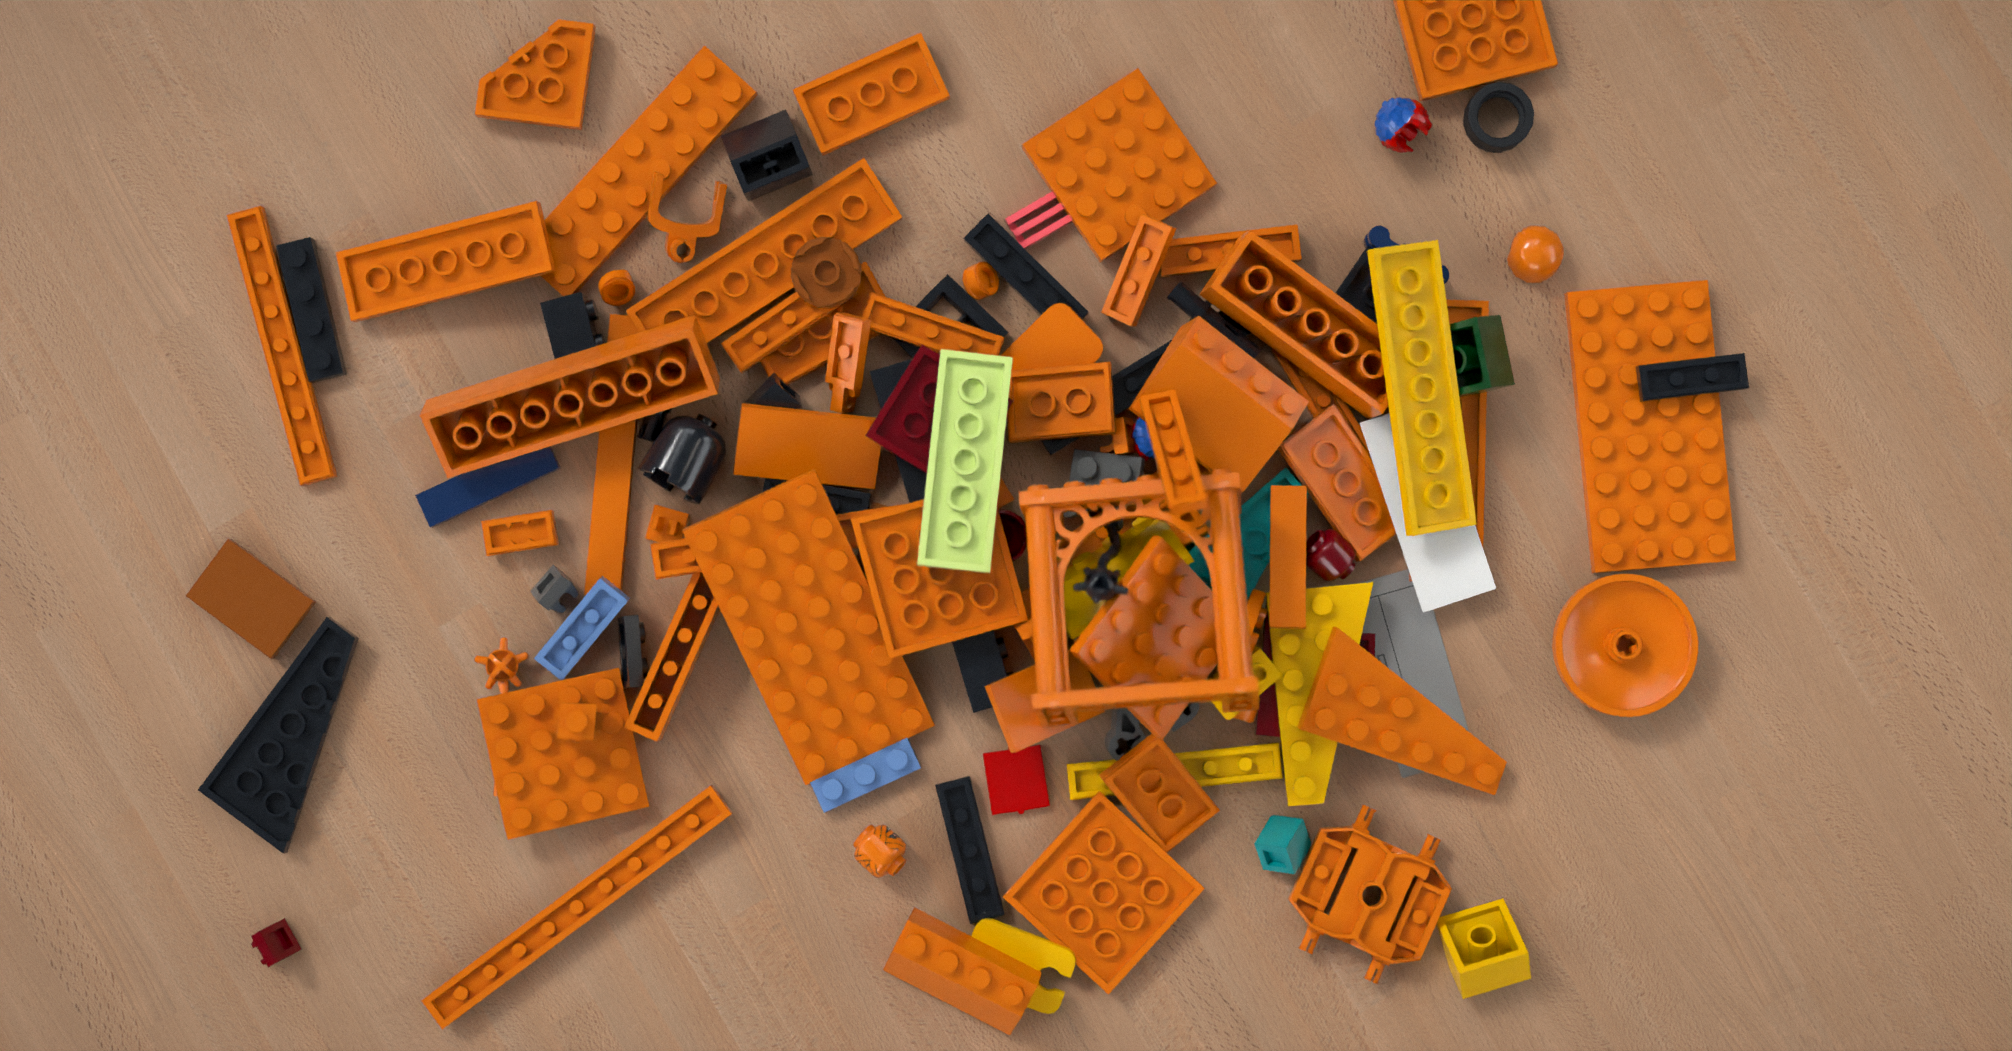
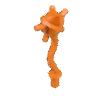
M502 637L499 649L492 651L488 657L477 655L474 660L476 663L485 665L486 672L489 675L485 687L491 689L498 681L499 691L502 694L509 691V681L516 687L522 685L516 674L519 669V663L528 659L529 655L527 652L515 655L514 652L508 649V639ZM494 781L493 796L498 797Z

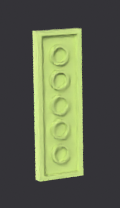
M944 349L940 351L917 566L990 573L1013 357Z

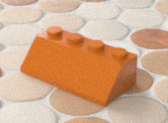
M915 907L883 971L1008 1035H1011L1021 1019L1042 972Z

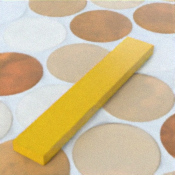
M1278 742L1174 753L1201 787L1283 778ZM1116 760L1066 764L1070 800L1093 798L1098 791L1104 796H1115L1099 775L1114 764Z

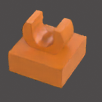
M1126 417L1115 418L1116 434H1110L1112 436L1111 444L1100 447V452H1115V455L1125 456L1137 454L1134 450V441L1131 438L1132 426L1134 424L1133 419Z
M655 504L645 538L656 542L684 539L682 531L688 525L690 514Z

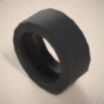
M1496 82L1485 85L1474 94L1464 110L1463 125L1466 135L1475 146L1486 152L1501 153L1511 150L1521 143L1530 132L1534 121V109L1526 93L1511 83ZM1495 97L1505 98L1516 107L1519 114V122L1515 131L1509 136L1503 138L1491 137L1480 127L1478 121L1479 109L1488 99Z

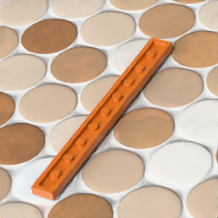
M710 785L421 1001L441 1029H444L733 814V812L714 786Z

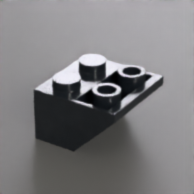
M786 109L721 136L732 167L748 202L813 175Z

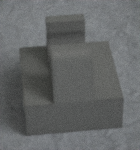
M555 565L551 566L530 591L537 602L548 611L552 609L560 613L566 610L564 605L559 602V598L564 593H569L574 598L579 595L568 577Z

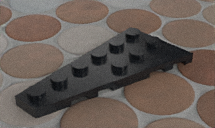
M331 617L325 618L198 789L199 792L283 854L288 852L359 639Z

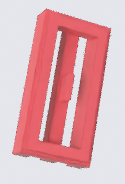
M1053 191L1005 218V222L1015 239L1024 249L1072 222L1070 216L1066 215L1027 239H1024L1022 236L1023 233L1064 210L1061 203L1020 227L1016 226L1015 223L1054 201L1056 196Z

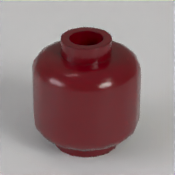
M1320 529L1315 531L1306 540V565L1324 581H1334L1338 578L1345 579L1353 572L1356 566L1355 562H1353L1356 551L1336 530L1327 529L1323 531Z

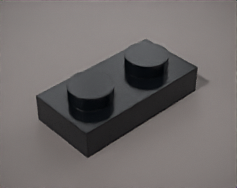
M639 615L617 617L623 688L642 687L644 679L648 675L647 659L642 658L641 644L645 643L646 638L644 623L639 622Z

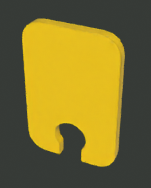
M991 918L981 919L973 930L972 937L1038 971L1051 967L1058 970L1063 976L1069 978L1072 976L1076 958L1070 948ZM1038 983L1027 1007L1045 1014L1054 1013L1059 1009L1065 992L1057 988L1048 989Z

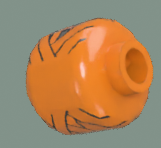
M886 825L868 826L853 844L856 848L854 858L875 878H881L888 873L892 877L895 876L907 861L903 857L907 848L906 843Z

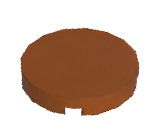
M819 237L806 242L795 254L791 268V279L794 288L805 302L817 308L832 309L845 304L856 294L861 284L862 268L858 256L847 243L841 240Z

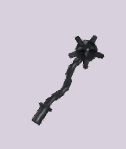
M1123 519L1104 525L1112 545L1099 558L1097 568L1092 570L1086 567L1084 569L1086 575L1084 582L1073 585L1075 591H1085L1093 599L1094 603H1099L1100 600L1108 601L1116 593L1127 595L1129 592L1128 588L1118 583V577L1121 576L1120 570L1112 571L1107 569L1109 562L1121 550V538L1118 531L1124 526Z

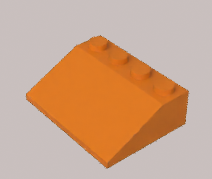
M1197 316L1179 328L1129 410L1144 420L1139 396L1175 389L1195 460L1209 471L1230 469L1232 473L1239 472L1241 493H1243L1292 431L1309 401L1204 319Z

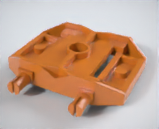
M1362 804L1357 819L1351 826L1319 828L1288 900L1307 924V931L1298 947L1299 949L1313 954L1320 935L1324 936V934L1346 942L1372 955V961L1364 978L1378 984L1385 965L1389 966L1390 963L1397 964L1421 960L1452 887L1434 864L1435 860H1432L1441 842L1440 839L1427 834L1420 853H1417L1415 856L1369 835L1370 831L1367 829L1376 810ZM1352 847L1357 849V852L1328 915L1324 913V910ZM1414 875H1415V878H1414V880H1413V882H1412V885H1411V887H1410V889H1409V891H1408V894H1407V896H1406V898H1405V900H1404V897H1405V895H1406V893H1407V890H1408V888H1409V886H1410V884H1411V881H1412V879H1413V877H1414ZM1371 885H1376L1381 890V899L1375 905L1365 904L1362 897L1365 888Z

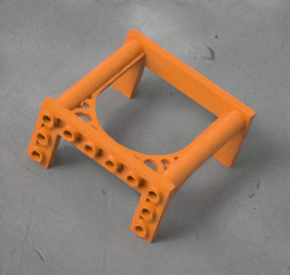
M1216 469L1210 471V475L1200 476L1208 508L1203 509L1200 517L1191 523L1182 521L1180 514L1171 516L1170 512L1160 510L1161 503H1165V506H1168L1161 479H1158V476L1155 475L1140 476L1134 482H1122L1118 478L1101 480L1099 485L1086 486L1084 482L1074 481L1065 483L1064 488L1049 489L1048 485H1032L1027 488V491H1019V504L1026 520L1037 694H1032V706L1043 727L1079 724L1078 712L1222 701L1223 713L1259 710L1258 678L1253 676L1240 530L1239 514H1242L1239 472L1232 473L1230 469ZM1136 505L1137 508L1134 512H1128L1126 507ZM1097 508L1103 510L1101 517L1090 518L1085 509L1097 512ZM1071 511L1077 513L1084 521L1083 529L1079 532H1071L1065 529L1064 512ZM1142 517L1156 519L1181 530L1200 549L1209 568L1212 583L1219 679L1071 691L1064 582L1068 565L1075 551L1089 535L1099 528L1126 518ZM1210 520L1211 527H1206L1210 536H1199L1197 530L1204 527ZM1056 533L1062 538L1070 540V545L1067 548L1059 550L1061 540H1056ZM1210 546H1213V553L1209 550ZM1057 559H1061L1059 566L1057 564Z

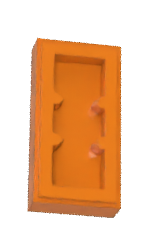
M554 510L481 521L486 556L559 545Z

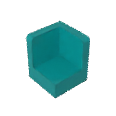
M1272 815L1254 845L1263 870L1296 874L1311 847V840L1303 819Z

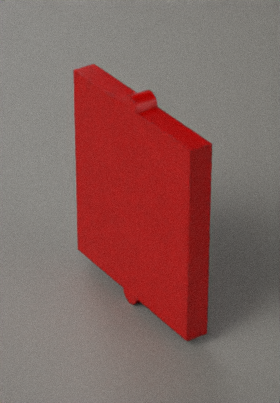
M1040 744L1029 746L1015 753H1011L1009 747L1007 750L983 753L992 815L1016 811L1019 814H1023L1025 810L1050 806Z

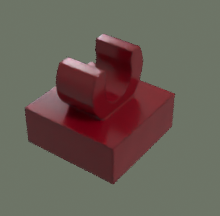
M285 918L251 936L253 939L252 947L258 948L263 957L260 962L262 965L267 964L268 968L302 950Z

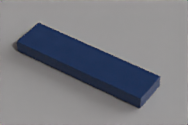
M550 446L460 474L415 496L429 527L434 528L561 469Z

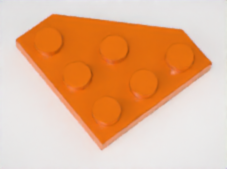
M558 19L548 27L544 34L533 42L529 41L508 57L509 60L494 72L490 71L479 79L475 115L480 118L582 130L596 30L593 23Z

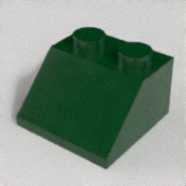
M1501 315L1479 316L1450 324L1459 397L1515 385Z

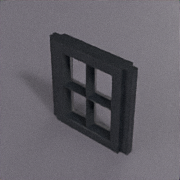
M948 274L916 306L931 312L930 310L944 297L962 314L957 320L958 322L965 323L968 320L974 327L1002 337L1009 333ZM892 338L914 358L920 347Z

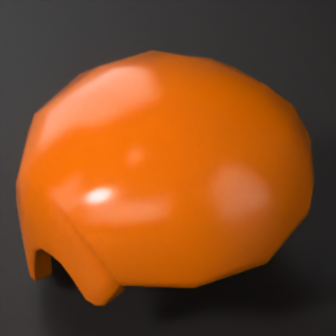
M1528 226L1523 228L1514 237L1507 258L1508 265L1514 275L1527 283H1542L1552 277L1560 267L1564 256V246L1559 235L1545 226Z

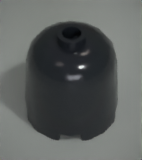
M698 414L696 419L687 415L676 416L665 424L637 469L643 471L645 477L665 490L671 492L673 487H676L686 493L684 500L700 504L725 458L726 444L723 437L714 430L717 424L710 418L702 414Z

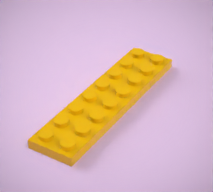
M1438 240L1367 250L1406 536H1416L1477 525Z

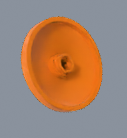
M1616 574L1601 577L1577 590L1560 611L1552 638L1555 666L1567 689L1589 708L1607 715L1619 717L1642 716L1667 706L1681 694L1689 683L1698 658V634L1693 617L1687 606L1675 592L1661 582L1636 574Z

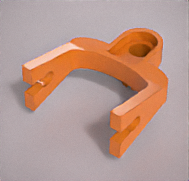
M653 171L648 222L654 228L667 232L665 252L668 257L678 263L688 262L694 257L697 237H710L718 233L727 184L715 181L712 215L708 221L703 223H681L669 220L659 214L658 208L664 175ZM685 243L687 246L686 252L682 255H677V247Z

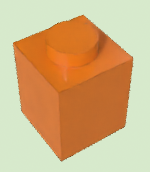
M560 702L557 739L594 741L597 704Z

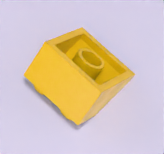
M1503 898L1439 917L1436 925L1451 974L1462 999L1531 979L1529 952Z

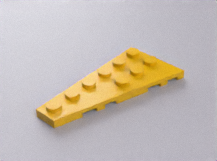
M1373 582L1307 588L1306 628L1269 629L1273 664L1281 673V677L1275 681L1288 807L1321 804L1325 801L1338 742L1309 733L1297 727L1333 626L1338 627L1360 645ZM1266 592V601H1267V609H1268V620H1269V592Z

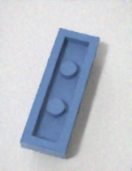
M602 576L534 659L558 679L563 680L629 601L630 597Z
M905 738L810 782L825 813L922 767L909 739Z

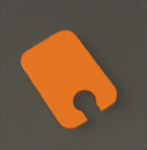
M1056 303L1050 306L1000 356L1013 357L1011 371L1095 363L1100 358L1104 346L1100 337L1070 306L1065 303Z

